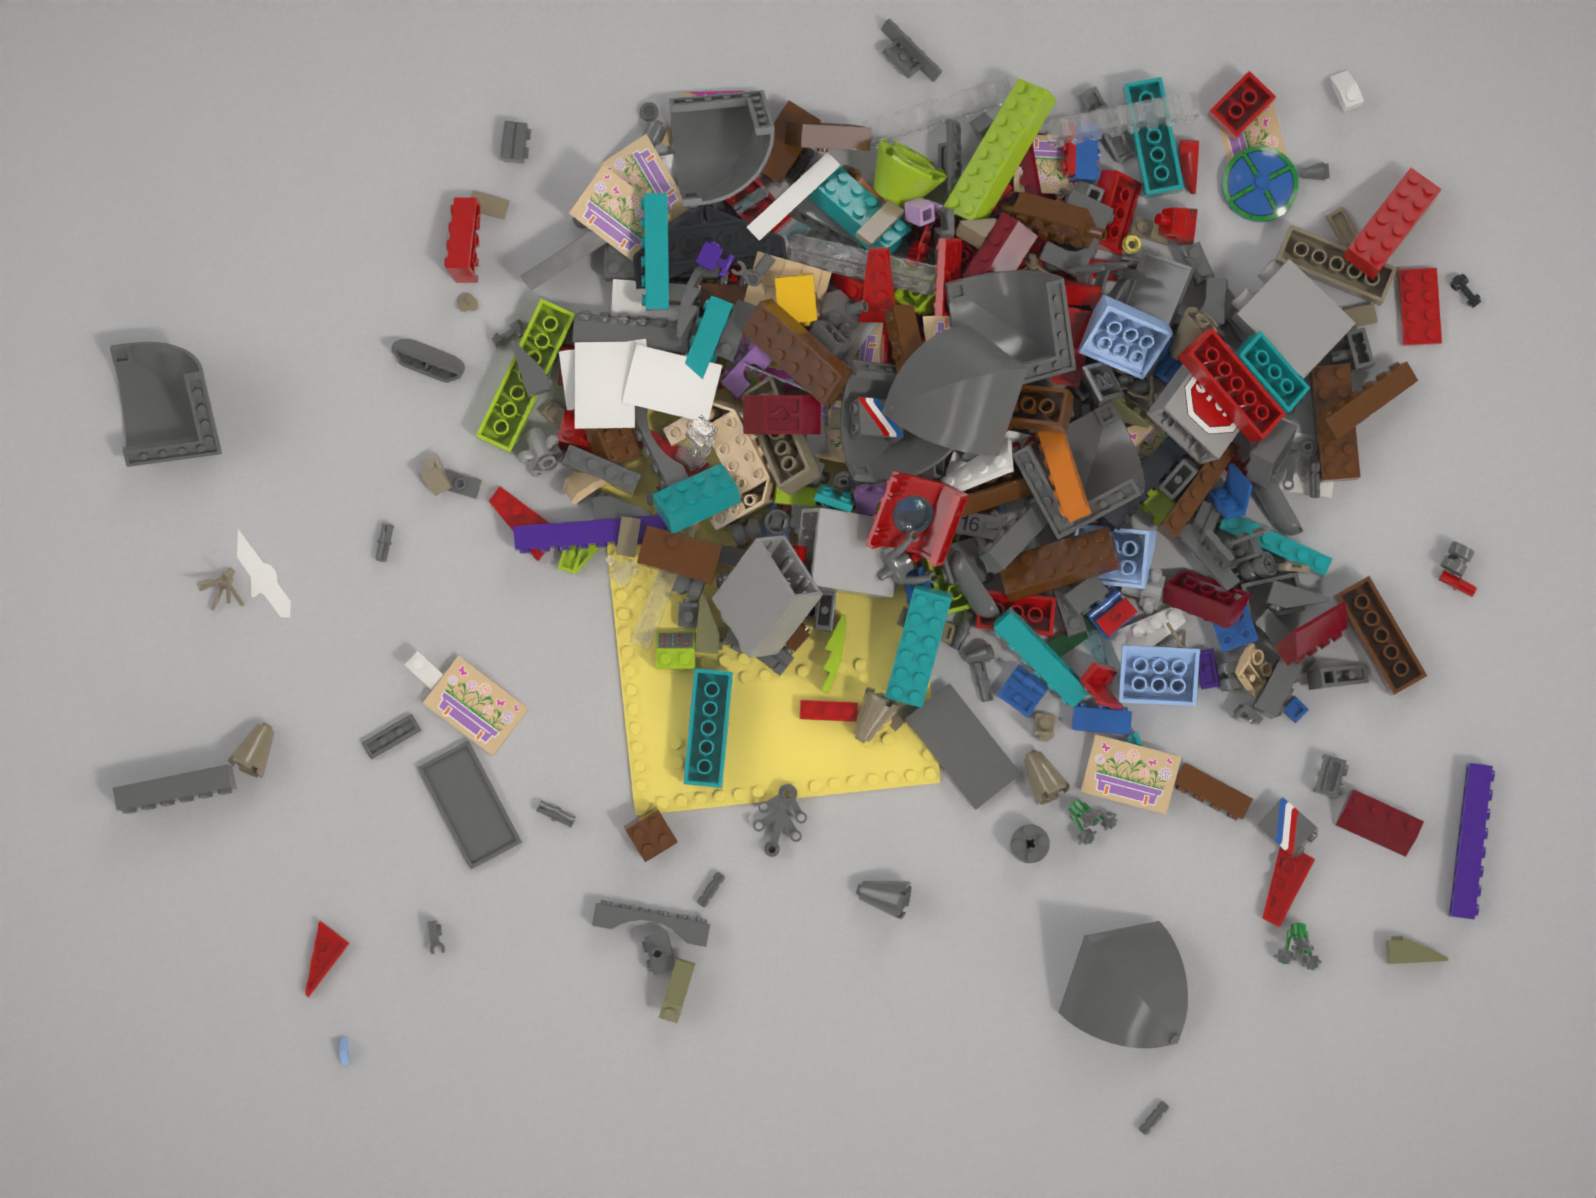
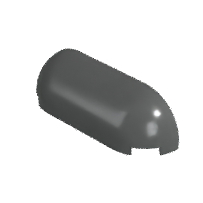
M400 339L392 345V353L395 354L400 365L441 382L450 383V381L460 379L465 371V365L458 357L416 340Z
M1273 478L1267 488L1254 483L1255 493L1274 527L1280 533L1288 536L1302 533L1303 529L1275 478Z
M958 550L955 551L949 560L950 571L955 584L972 610L977 615L985 618H993L1000 615L995 602L968 561Z

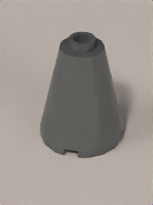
M863 881L862 884L858 885L856 895H859V900L893 917L903 919L906 914L903 909L909 906L912 886H909L911 884L909 881Z

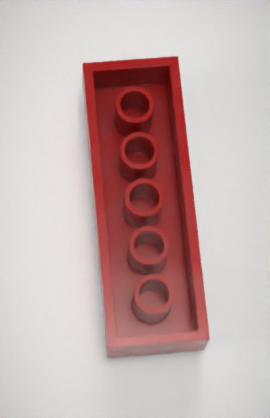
M1410 167L1348 247L1342 258L1374 280L1436 200L1442 189Z
M1213 328L1201 331L1179 354L1178 359L1251 443L1263 440L1286 415Z

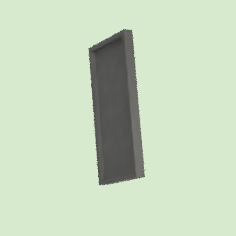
M1143 250L1135 271L1147 272L1149 277L1132 280L1123 303L1168 322L1171 328L1195 269ZM1161 353L1159 354L1158 358L1148 371L1147 375H1153V372L1155 370Z
M950 683L927 700L922 708H917L904 719L975 810L1021 775Z
M469 740L417 767L470 869L522 843Z

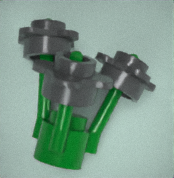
M1079 799L1074 801L1068 809L1071 813L1070 818L1081 831L1077 836L1080 840L1078 842L1079 845L1083 843L1085 845L1091 844L1095 840L1094 835L1097 832H1093L1091 828L1086 830L1084 828L1096 826L1100 819L1103 820L1101 826L1105 827V831L1108 828L1112 830L1116 826L1117 819L1115 817L1117 814L1108 812L1104 816L1100 810H1094ZM1078 818L1082 819V821L1084 822L1083 826L1081 825Z
M1291 924V930H1287L1285 948L1278 949V954L1273 955V957L1277 958L1278 962L1282 964L1296 961L1293 958L1294 953L1289 951L1290 941L1293 938L1294 945L1291 946V950H1295L1299 955L1308 954V957L1303 958L1304 964L1302 966L1307 967V970H1315V968L1319 967L1318 964H1321V960H1319L1318 955L1312 956L1311 951L1314 950V946L1310 945L1306 924Z

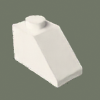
M1348 70L1329 77L1343 112L1363 104L1364 100L1359 87Z
M419 651L405 664L431 690H433L444 675Z

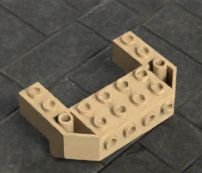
M720 400L713 401L708 423L682 417L663 428L671 446L680 445L705 431L720 462L738 486L741 503L709 517L716 531L725 529L730 524L739 521L747 515L765 508L773 501L776 481L757 434H743L742 407Z

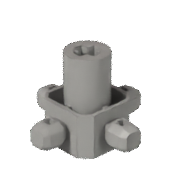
M533 428L525 434L529 449L522 451L519 454V459L521 462L529 463L531 475L538 477L541 473H551L556 470L560 462L563 461L567 451L560 450L558 446L559 440L556 435H550L546 439L541 428Z
M1154 568L1148 575L1145 589L1122 587L1121 593L1140 598L1139 606L1143 607L1145 614L1150 615L1154 610H1158L1166 577L1162 576L1160 569Z

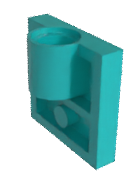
M824 484V486L820 485L814 498L815 501L825 504L827 509L838 511L841 509L850 513L855 504V497L852 493L836 491L833 486Z

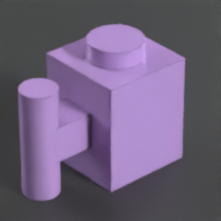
M917 197L905 202V220L921 227L935 221V211L940 212V208L944 206L931 200Z

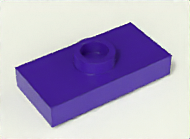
M1213 649L1200 651L1198 677L1201 690L1220 687Z

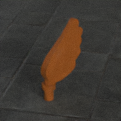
M853 167L848 168L847 172L882 204L886 203L875 192L873 187L861 177L859 170Z

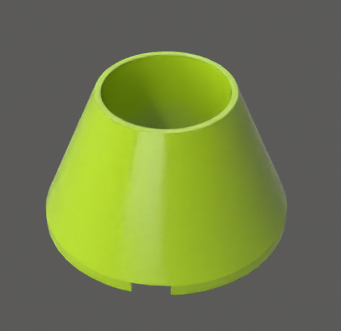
M886 138L880 139L877 149L873 189L884 199L891 200L897 206L905 208V202L917 197L923 198L946 180L947 174L942 168L937 170L932 166L934 162L926 156L899 142L894 141L891 144L887 143L888 139Z

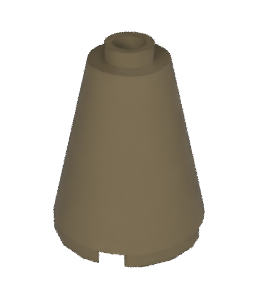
M1189 307L1185 310L1169 349L1171 356L1175 360L1179 361V354L1201 331L1213 328L1216 333L1218 332L1216 330L1218 325L1209 314L1197 312L1199 309L1196 307Z
M870 687L865 690L853 731L856 735L855 739L862 743L870 742L901 707L897 705V701L885 698V694L882 692L880 694L874 693L876 689Z
M264 722L257 724L231 754L228 762L233 767L236 763L239 770L256 778L260 776L262 778L274 736L273 727Z
M1032 750L1026 754L1024 763L1036 805L1052 802L1059 798V794L1062 791L1065 794L1070 790V784L1041 751L1036 752V750Z

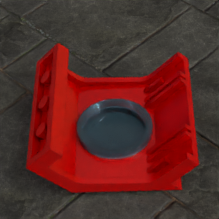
M893 470L891 477L886 482L885 494L880 499V508L873 518V527L867 534L868 541L866 547L875 549L886 546L896 549L907 538L905 535L906 531L909 528H913L916 532L911 537L918 535L919 539L916 542H912L905 551L918 554L930 560L929 565L933 567L943 565L969 495L944 482Z

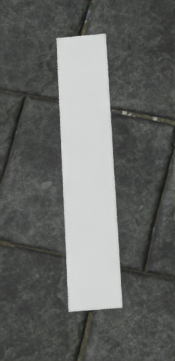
M827 152L747 228L760 241L828 178L840 164Z

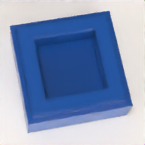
M1295 696L1285 706L1283 712L1296 723L1309 709Z

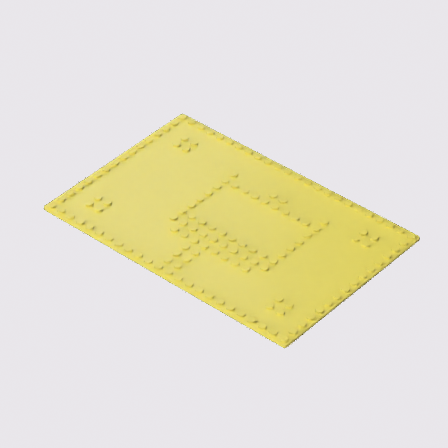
M718 356L716 361L722 365L725 371L727 359ZM720 374L718 381L721 383L724 378ZM723 384L721 390L716 388L713 401L720 400L743 408V400H734L733 393ZM804 389L799 390L798 393L794 391L787 392L788 395L810 394ZM648 409L647 414L649 429L666 439L668 438L663 428L682 418ZM705 431L678 445L709 463V468L718 465L720 462ZM640 449L641 458L633 463L621 466L641 475L632 495L614 488L615 486L608 482L601 486V493H608V496L616 497L648 510L652 513V516L659 515L654 505H648L646 498L649 494L657 491L656 486H659L660 480L658 475H655L651 469L652 463L649 457L646 458L644 452ZM819 458L818 461L825 464L823 471L830 473V479L826 484L833 486L836 491L842 492L843 489L835 485L834 476L840 470L849 471L847 464ZM819 481L818 486L812 485V488H819L820 485L824 486V484ZM851 488V492L854 496L855 490ZM768 505L739 521L745 523L746 519L756 516L760 527L761 518L768 510ZM792 506L786 511V514L789 516L790 527L792 517ZM856 508L852 510L851 513L857 514ZM709 517L676 532L677 534L714 544L737 547L731 525L716 531ZM791 530L788 533L790 544L798 545L799 535H794V531ZM749 541L748 545L739 548L749 549L753 542ZM615 543L608 544L607 553L636 815H643L656 806L660 813L758 803L778 795L779 788L784 784H791L797 789L796 798L940 782L939 763L907 722L895 732L889 726L892 722V719H890L870 742L862 743L855 739L856 735L853 733L856 722L800 719V700L858 703L859 714L866 688L876 689L874 692L876 694L881 692L886 694L903 627L896 624L902 607L909 608L905 587L903 584H900L898 589L894 591L892 598H869L837 593L832 632L813 630L815 615L812 616V619H804L802 622L810 629L808 633L811 636L792 654L794 660L781 676L756 657L749 658L742 651L738 653L731 649V644L729 643L727 646L723 645V650H719L718 655L695 653L696 669L733 672L723 788L684 785L694 670H657L656 637L657 632L695 631L696 644L697 628L678 627L679 602L683 603V599L691 598H688L687 593L681 595L672 591L678 577L677 575L637 564L642 545H637L634 558L616 555L617 547ZM912 562L913 570H917V562ZM718 564L713 584L705 583L701 594L705 595L719 631L720 639H723L724 642L731 628L722 621L720 611L712 598L718 591L716 576H719L720 573H731L735 567ZM700 597L698 601L694 600V603H698V612ZM843 614L846 616L843 653L834 682L829 693L826 694L821 689L829 673L824 671L823 668L831 653L825 650V647ZM930 680L923 704L932 697ZM789 790L784 792L785 797H790L792 794Z

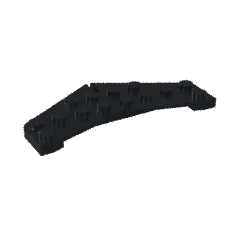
M701 205L668 229L669 279L699 267L696 264V260L705 242L710 243L714 241L720 244V249L723 250L720 258L724 260L728 254L735 257L731 264L733 266L741 267L737 262L742 261L745 263L746 268L753 269L758 251L787 259L785 239L781 235L769 231L759 241L747 228L751 223L707 205L705 206L708 223L703 221ZM641 248L633 256L636 290L645 289V287H642V275H645V268H641V256H645V248Z

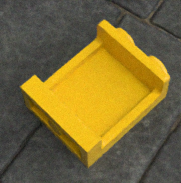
M814 273L775 276L777 304L798 323L802 322L803 325H813L814 321L818 320Z

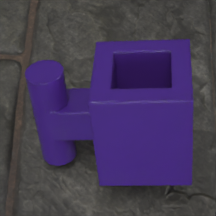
M714 241L710 243L705 242L696 260V264L711 272L714 271L717 265L721 267L718 275L725 278L735 257L728 254L724 260L720 258L723 250L720 249V244Z

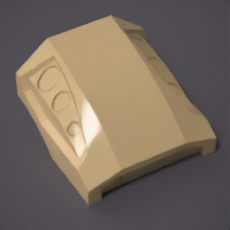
M574 471L566 477L563 490L575 505L604 485L605 481L581 471Z
M1251 642L1246 644L1235 673L1246 691L1256 698L1265 686L1266 678L1272 673V665L1264 661L1263 652L1256 649L1255 644Z

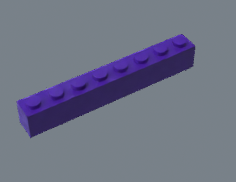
M659 515L631 517L641 519L637 545H642L647 525L668 531L667 526ZM621 518L513 526L515 551H519V554H529L531 550L537 549L540 553L550 552V548H558V551H567L569 547L577 546L578 550L588 549V545H596V548L608 547V544L614 543L617 547Z
M1466 764L1449 917L1475 919V916L1479 914L1477 897L1481 896L1482 886L1479 885V880L1483 877L1484 866H1481L1482 858H1485L1486 847H1483L1484 839L1488 837L1486 820L1490 819L1491 810L1488 809V803L1492 800L1493 790L1490 789V786L1495 778V771L1492 770L1493 766Z

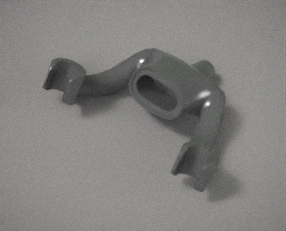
M909 528L905 534L907 538L885 557L888 569L878 574L881 581L892 576L896 583L905 585H918L928 581L931 583L938 582L939 578L937 576L931 578L936 573L934 570H928L923 576H906L907 573L914 569V566L908 554L904 551L912 542L918 541V535L911 537L916 532L915 529Z

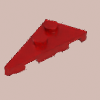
M322 921L318 923L316 940L314 942V951L306 984L305 995L307 997L311 996L350 944V942Z

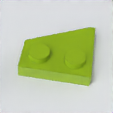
M588 545V549L578 550L577 546L569 547V550L562 551L557 569L576 575L601 548H596V545Z

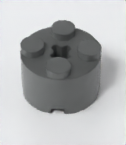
M1037 825L1021 826L1011 836L1010 848L1012 854L1023 863H1036L1042 860L1049 851V837ZM1034 840V848L1030 847L1027 849L1025 841Z

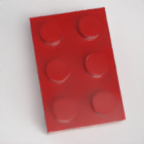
M1248 71L1215 104L1207 116L1235 141L1274 102L1276 96L1255 75Z
M756 177L742 191L725 199V203L739 219L752 223L776 199ZM786 215L770 231L776 234L792 221L791 215Z

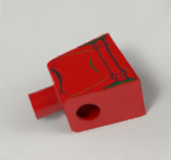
M1164 208L1162 213L1156 214L1154 218L1155 224L1160 225V236L1180 246L1194 244L1198 209Z

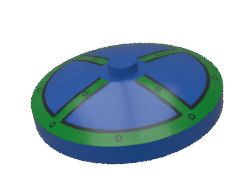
M1255 146L1242 150L1230 160L1222 177V192L1227 205L1236 215L1251 222H1269L1281 217L1290 209L1298 193V175L1294 165L1282 152L1271 147Z

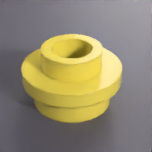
M1135 235L1126 236L1122 241V248L1128 254H1135L1141 248V241ZM1130 241L1134 243L1133 248L1128 246Z

